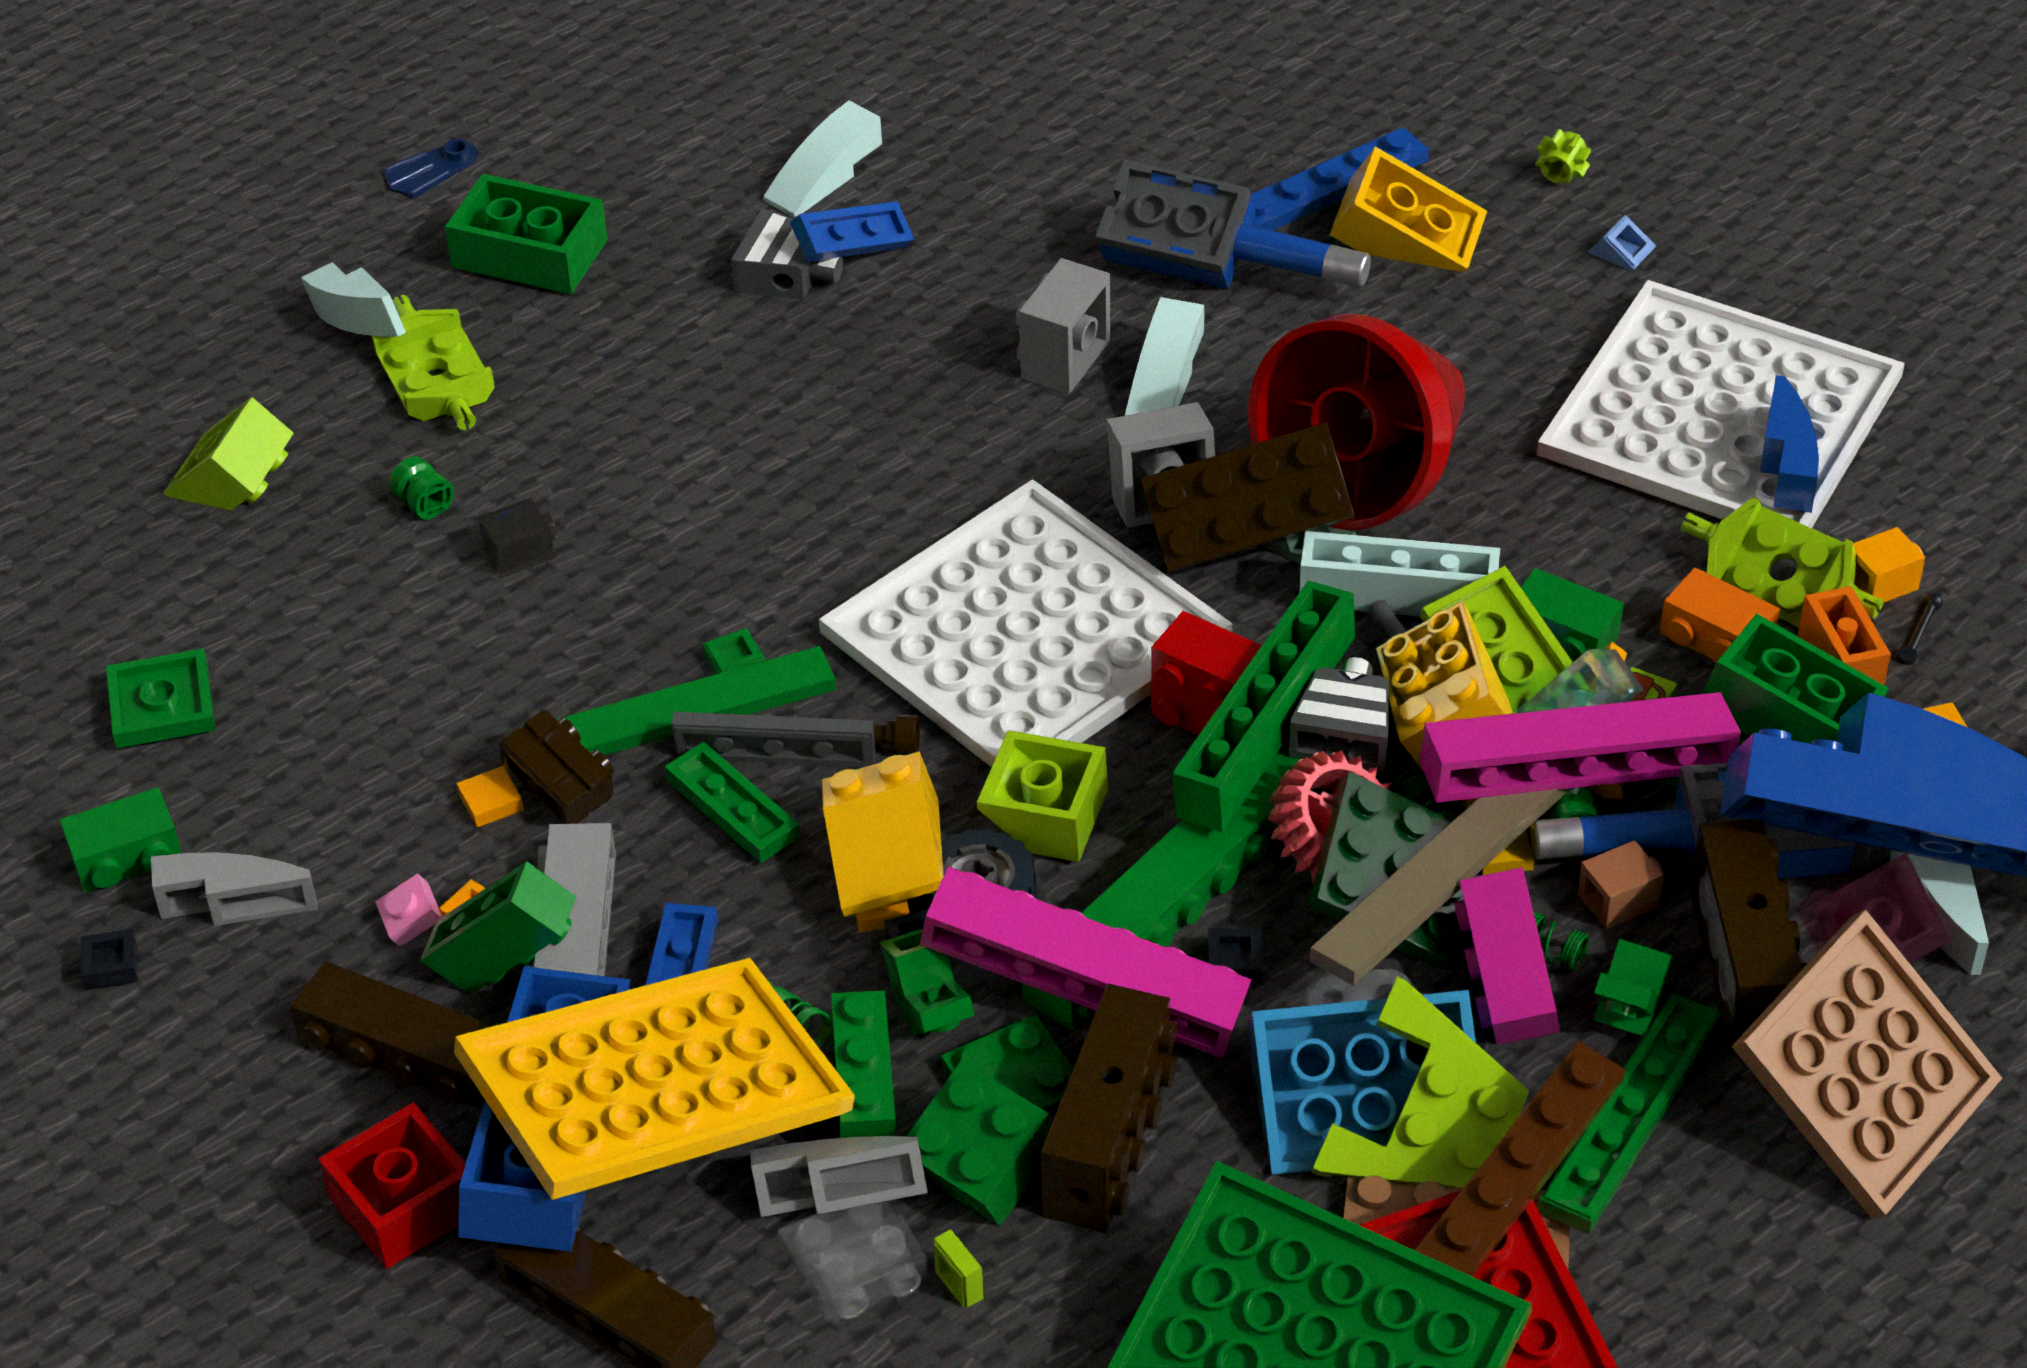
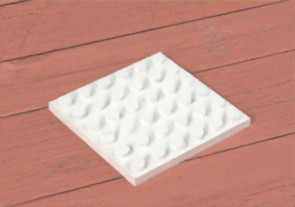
M1647 280L1539 439L1537 455L1720 519L1726 518L1754 497L1760 501L1763 507L1812 528L1902 378L1904 363ZM1776 375L1785 376L1799 394L1810 415L1816 433L1819 466L1812 513L1773 507L1778 475L1760 472Z
M1033 479L819 619L820 633L990 767H992L1008 730L1082 743L1151 695V647L1182 611L1231 632L1233 623Z

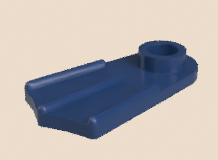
M453 139L444 146L429 152L424 151L385 167L384 175L388 181L389 191L400 193L410 198H416L474 163L478 157L477 148L464 139Z

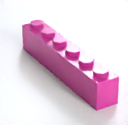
M1721 692L1428 722L1424 725L1419 762L1435 801L1438 803L1551 789L1559 790L1680 777L1681 766L1728 763L1729 755L1738 748L1741 731Z
M949 866L926 914L920 945L1095 1011H1097L1107 983L1171 998L1170 1021L1178 1023L1176 1041L1220 1058L1224 1056L1251 979L1238 975L1234 970L1226 966H1214L1187 956L1183 951L1175 947H1163L1139 938L1129 930L1112 928L1088 919L1076 910L1061 909L1037 900L1025 891H1013L986 881L976 873L962 872Z

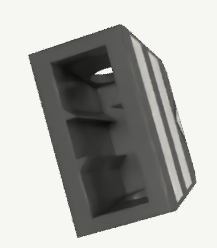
M761 209L731 259L734 292L803 299L815 279L834 283L840 280L843 270V258L838 257L807 262L790 225L794 218L767 209Z
M1357 657L1347 659L1343 663L1342 670L1325 667L1316 670L1291 718L1289 757L1305 759L1322 751L1330 756L1332 753L1342 750L1347 762L1351 758L1361 756L1362 768L1364 770L1378 767L1377 772L1385 773L1388 745L1389 681L1382 676L1372 675L1373 668L1371 664Z

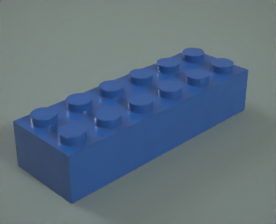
M524 966L508 1022L630 990V979ZM484 1100L459 1186L458 1237L572 1252L587 1190L551 1200L486 1100Z

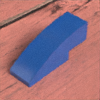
M1776 375L1760 472L1778 475L1773 507L1812 513L1819 466L1816 433L1810 415L1799 394L1785 376Z

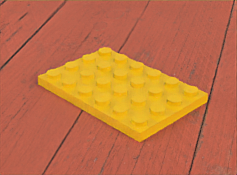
M751 958L462 1034L455 1038L454 1054L551 1200L845 1114L852 1110L855 1098L854 1093Z

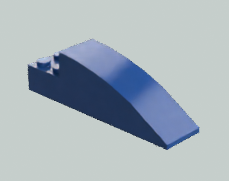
M1868 692L1841 715L1837 742L1816 739L1809 744L1791 740L1792 735L1782 730L1761 729L1759 733H1753L1729 755L1720 816L1739 820L1763 819L1764 825L2027 878V758L1966 726L1922 708Z

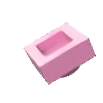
M418 873L375 901L389 938L398 946L408 943L435 925L436 921L442 917L429 883Z

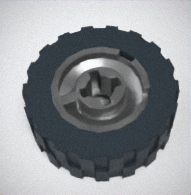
M982 828V830L973 831V829L963 830V833L956 835L953 833L945 837V840L941 842L943 875L948 866L962 872H973L982 876L986 881L1013 891H1025L1037 899L1036 865L1034 866V858L1031 852L1026 851L1025 845L1021 841L1012 839L1007 833L993 832L992 829ZM937 891L923 895L925 909L930 907Z

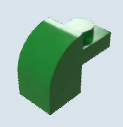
M923 928L880 942L895 999L913 1035L928 1031L933 1033L946 1032L956 1028L961 1020L975 1016L970 996L954 980L948 955L920 945Z
M1619 939L1608 974L1600 973L1594 994L1599 998V1003L1593 1020L1645 1036L1654 1022L1664 999L1675 965L1672 955Z

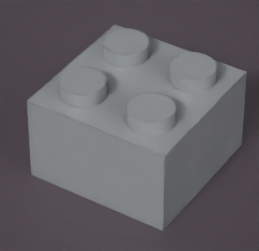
M1060 258L1049 273L1043 274L1037 289L1028 300L1025 299L1021 302L1016 313L1015 321L1016 325L1019 326L1020 335L1017 359L1020 360L1021 379L1066 394L1071 393L1110 342V273Z
M1198 402L1107 419L1112 498L1127 528L1154 523L1141 478L1215 456L1214 429Z

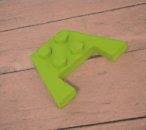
M1397 976L1376 1025L1428 1049L1386 1147L1332 1123L1311 1173L1324 1177H1332V1175L1353 1178L1380 1176L1387 1181L1416 1184L1433 1181L1442 1186L1464 1188L1519 1117L1529 1090L1405 979Z

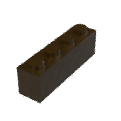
M324 961L290 1005L297 1036L308 1047L319 1051L326 1048L344 1055L349 1062L360 1068L372 1066L389 1073L396 1081L403 1085L413 1086L417 1084L435 1091L443 1100L451 1104L463 1102L478 1109L483 1105L484 1097L454 1054L456 1036L489 1028L493 1025L327 961Z
M579 1227L577 1228L572 1252L502 1243L494 1251L502 1283L635 1368H696L717 1345L714 1316L703 1301L694 1296L686 1298L670 1288L666 1281L651 1269L641 1270L625 1260L616 1247L607 1242H596L582 1233Z

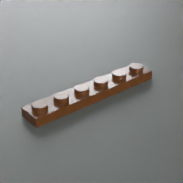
M1577 1041L1415 1251L1474 1277L1621 1085L1626 1070L1580 1041Z

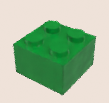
M961 1060L906 1137H917L926 1180L1000 1226L1041 1170V1150L1053 1119L1048 1112Z

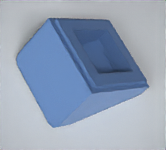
M1624 215L1588 252L1633 271L1656 245Z

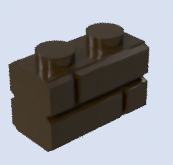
M541 709L528 719L523 727L519 726L501 740L499 748L502 765L561 824H577L585 819L591 811L594 812L611 799L614 794L612 782L614 770L608 759L600 751L595 749L590 753L580 743L581 737L568 719L562 717L557 721L546 709Z

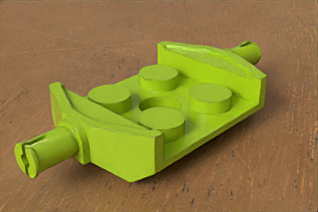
M401 295L403 304L398 296L395 297L392 301L406 333L398 337L372 336L375 354L408 415L422 421L443 415L453 416L459 429L466 430L464 421L469 429H471L476 423V417L472 414L469 407L486 402L495 386L490 366L485 368L461 326L458 310L415 311L410 303V299L406 295ZM434 369L445 370L443 373L435 376L427 373Z
M1754 497L1724 518L1720 523L1713 524L1690 512L1685 516L1688 521L1683 520L1682 532L1706 541L1708 546V574L1779 607V619L1799 628L1804 598L1808 594L1852 586L1871 618L1875 619L1879 614L1877 609L1881 610L1883 606V599L1859 590L1854 585L1856 548L1853 541L1845 539L1844 542H1841L1763 507L1760 501ZM1787 559L1797 564L1796 572L1790 579L1777 581L1771 577V568L1776 562Z

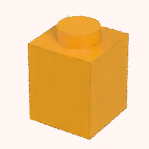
M1898 527L1853 543L1856 548L1854 585L1859 590L1887 602L1919 589L1925 556L1916 543L1911 542Z

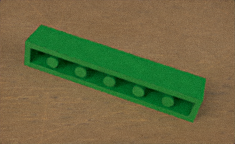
M1310 580L1306 582L1173 771L1176 818L1216 831H1224L1289 736L1291 718L1316 670L1323 667L1334 669L1355 639L1354 593Z

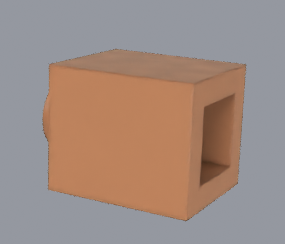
M1633 840L1581 862L1578 896L1603 927L1608 929L1658 908L1661 889L1664 883V874L1658 861L1652 856L1648 857L1638 843Z

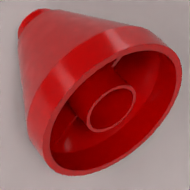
M1359 314L1329 316L1290 331L1280 338L1262 359L1252 382L1248 402V425L1251 443L1253 445L1327 422L1355 514L1354 519L1334 524L1330 527L1343 530H1362L1375 527L1397 518L1418 506L1438 483L1446 466L1465 402L1464 382L1457 368L1444 355L1385 321Z

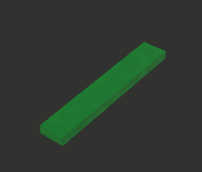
M821 646L568 715L565 718L577 729L581 737L580 743L590 753L596 749L603 755L673 736L671 724L674 712L749 715L835 691L836 679Z
M1672 992L1625 1065L1624 1069L1626 1071L1623 1082L1575 1143L1541 1196L1538 1206L1540 1214L1588 1235L1591 1233L1720 1024L1721 1012Z

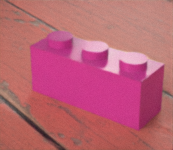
M1523 867L1460 880L1464 900L1455 901L1454 906L1460 933L1471 931L1474 947L1464 949L1471 981L1482 979L1485 995L1475 997L1482 1029L1493 1027L1496 1044L1512 1043L1560 1033L1557 1011Z

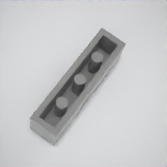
M611 823L549 825L547 845H539L538 870L576 896L569 915L572 925L567 935L559 944L555 946L549 944L535 954L534 965L526 966L605 976L616 861Z

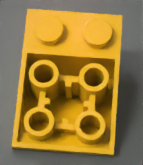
M1463 601L1446 610L1437 612L1425 622L1403 634L1393 636L1386 643L1376 648L1383 677L1389 681L1388 696L1400 742L1421 769L1419 761L1425 723L1513 714L1506 692Z

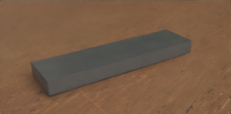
M674 712L671 724L675 754L678 757L702 742H705L722 758L729 761L867 767L874 765L876 754L873 720Z

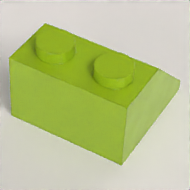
M251 397L204 432L163 494L167 497L227 510H233L244 501L252 504L268 486V483L264 480L267 473H273L288 456V452L284 448L294 433Z
M1008 730L977 800V809L1004 832L1009 834L1011 838L1021 841L1028 852L1079 862L1108 791L1105 747Z

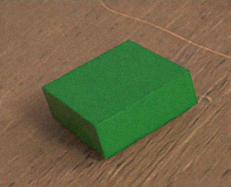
M747 628L702 643L703 654L715 674L766 661Z

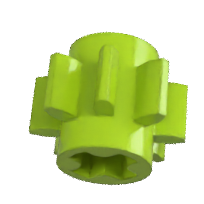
M1558 129L1552 139L1545 136L1536 149L1541 155L1535 165L1540 167L1545 178L1554 183L1569 184L1573 176L1582 179L1590 166L1586 159L1591 153V148H1587L1580 135L1573 132H1563L1561 129Z

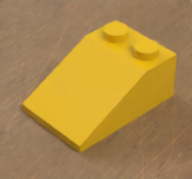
M1374 147L1350 179L1330 236L1357 251L1368 253L1371 256L1466 272L1487 210L1381 149Z
M920 751L905 756L894 755L886 758L881 763L856 770L845 769L837 772L832 777L822 779L823 812L840 906L844 917L938 890L944 876L939 802Z

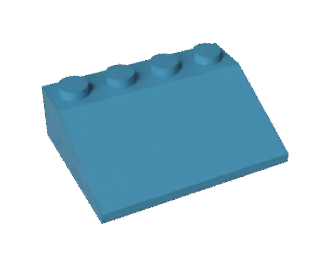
M1469 990L1423 994L1429 1002L1476 1043ZM1387 998L1252 1011L1247 1021L1248 1039L1255 1090L1271 1176L1311 1172L1332 1123L1386 1147L1428 1051L1427 1048L1376 1025Z

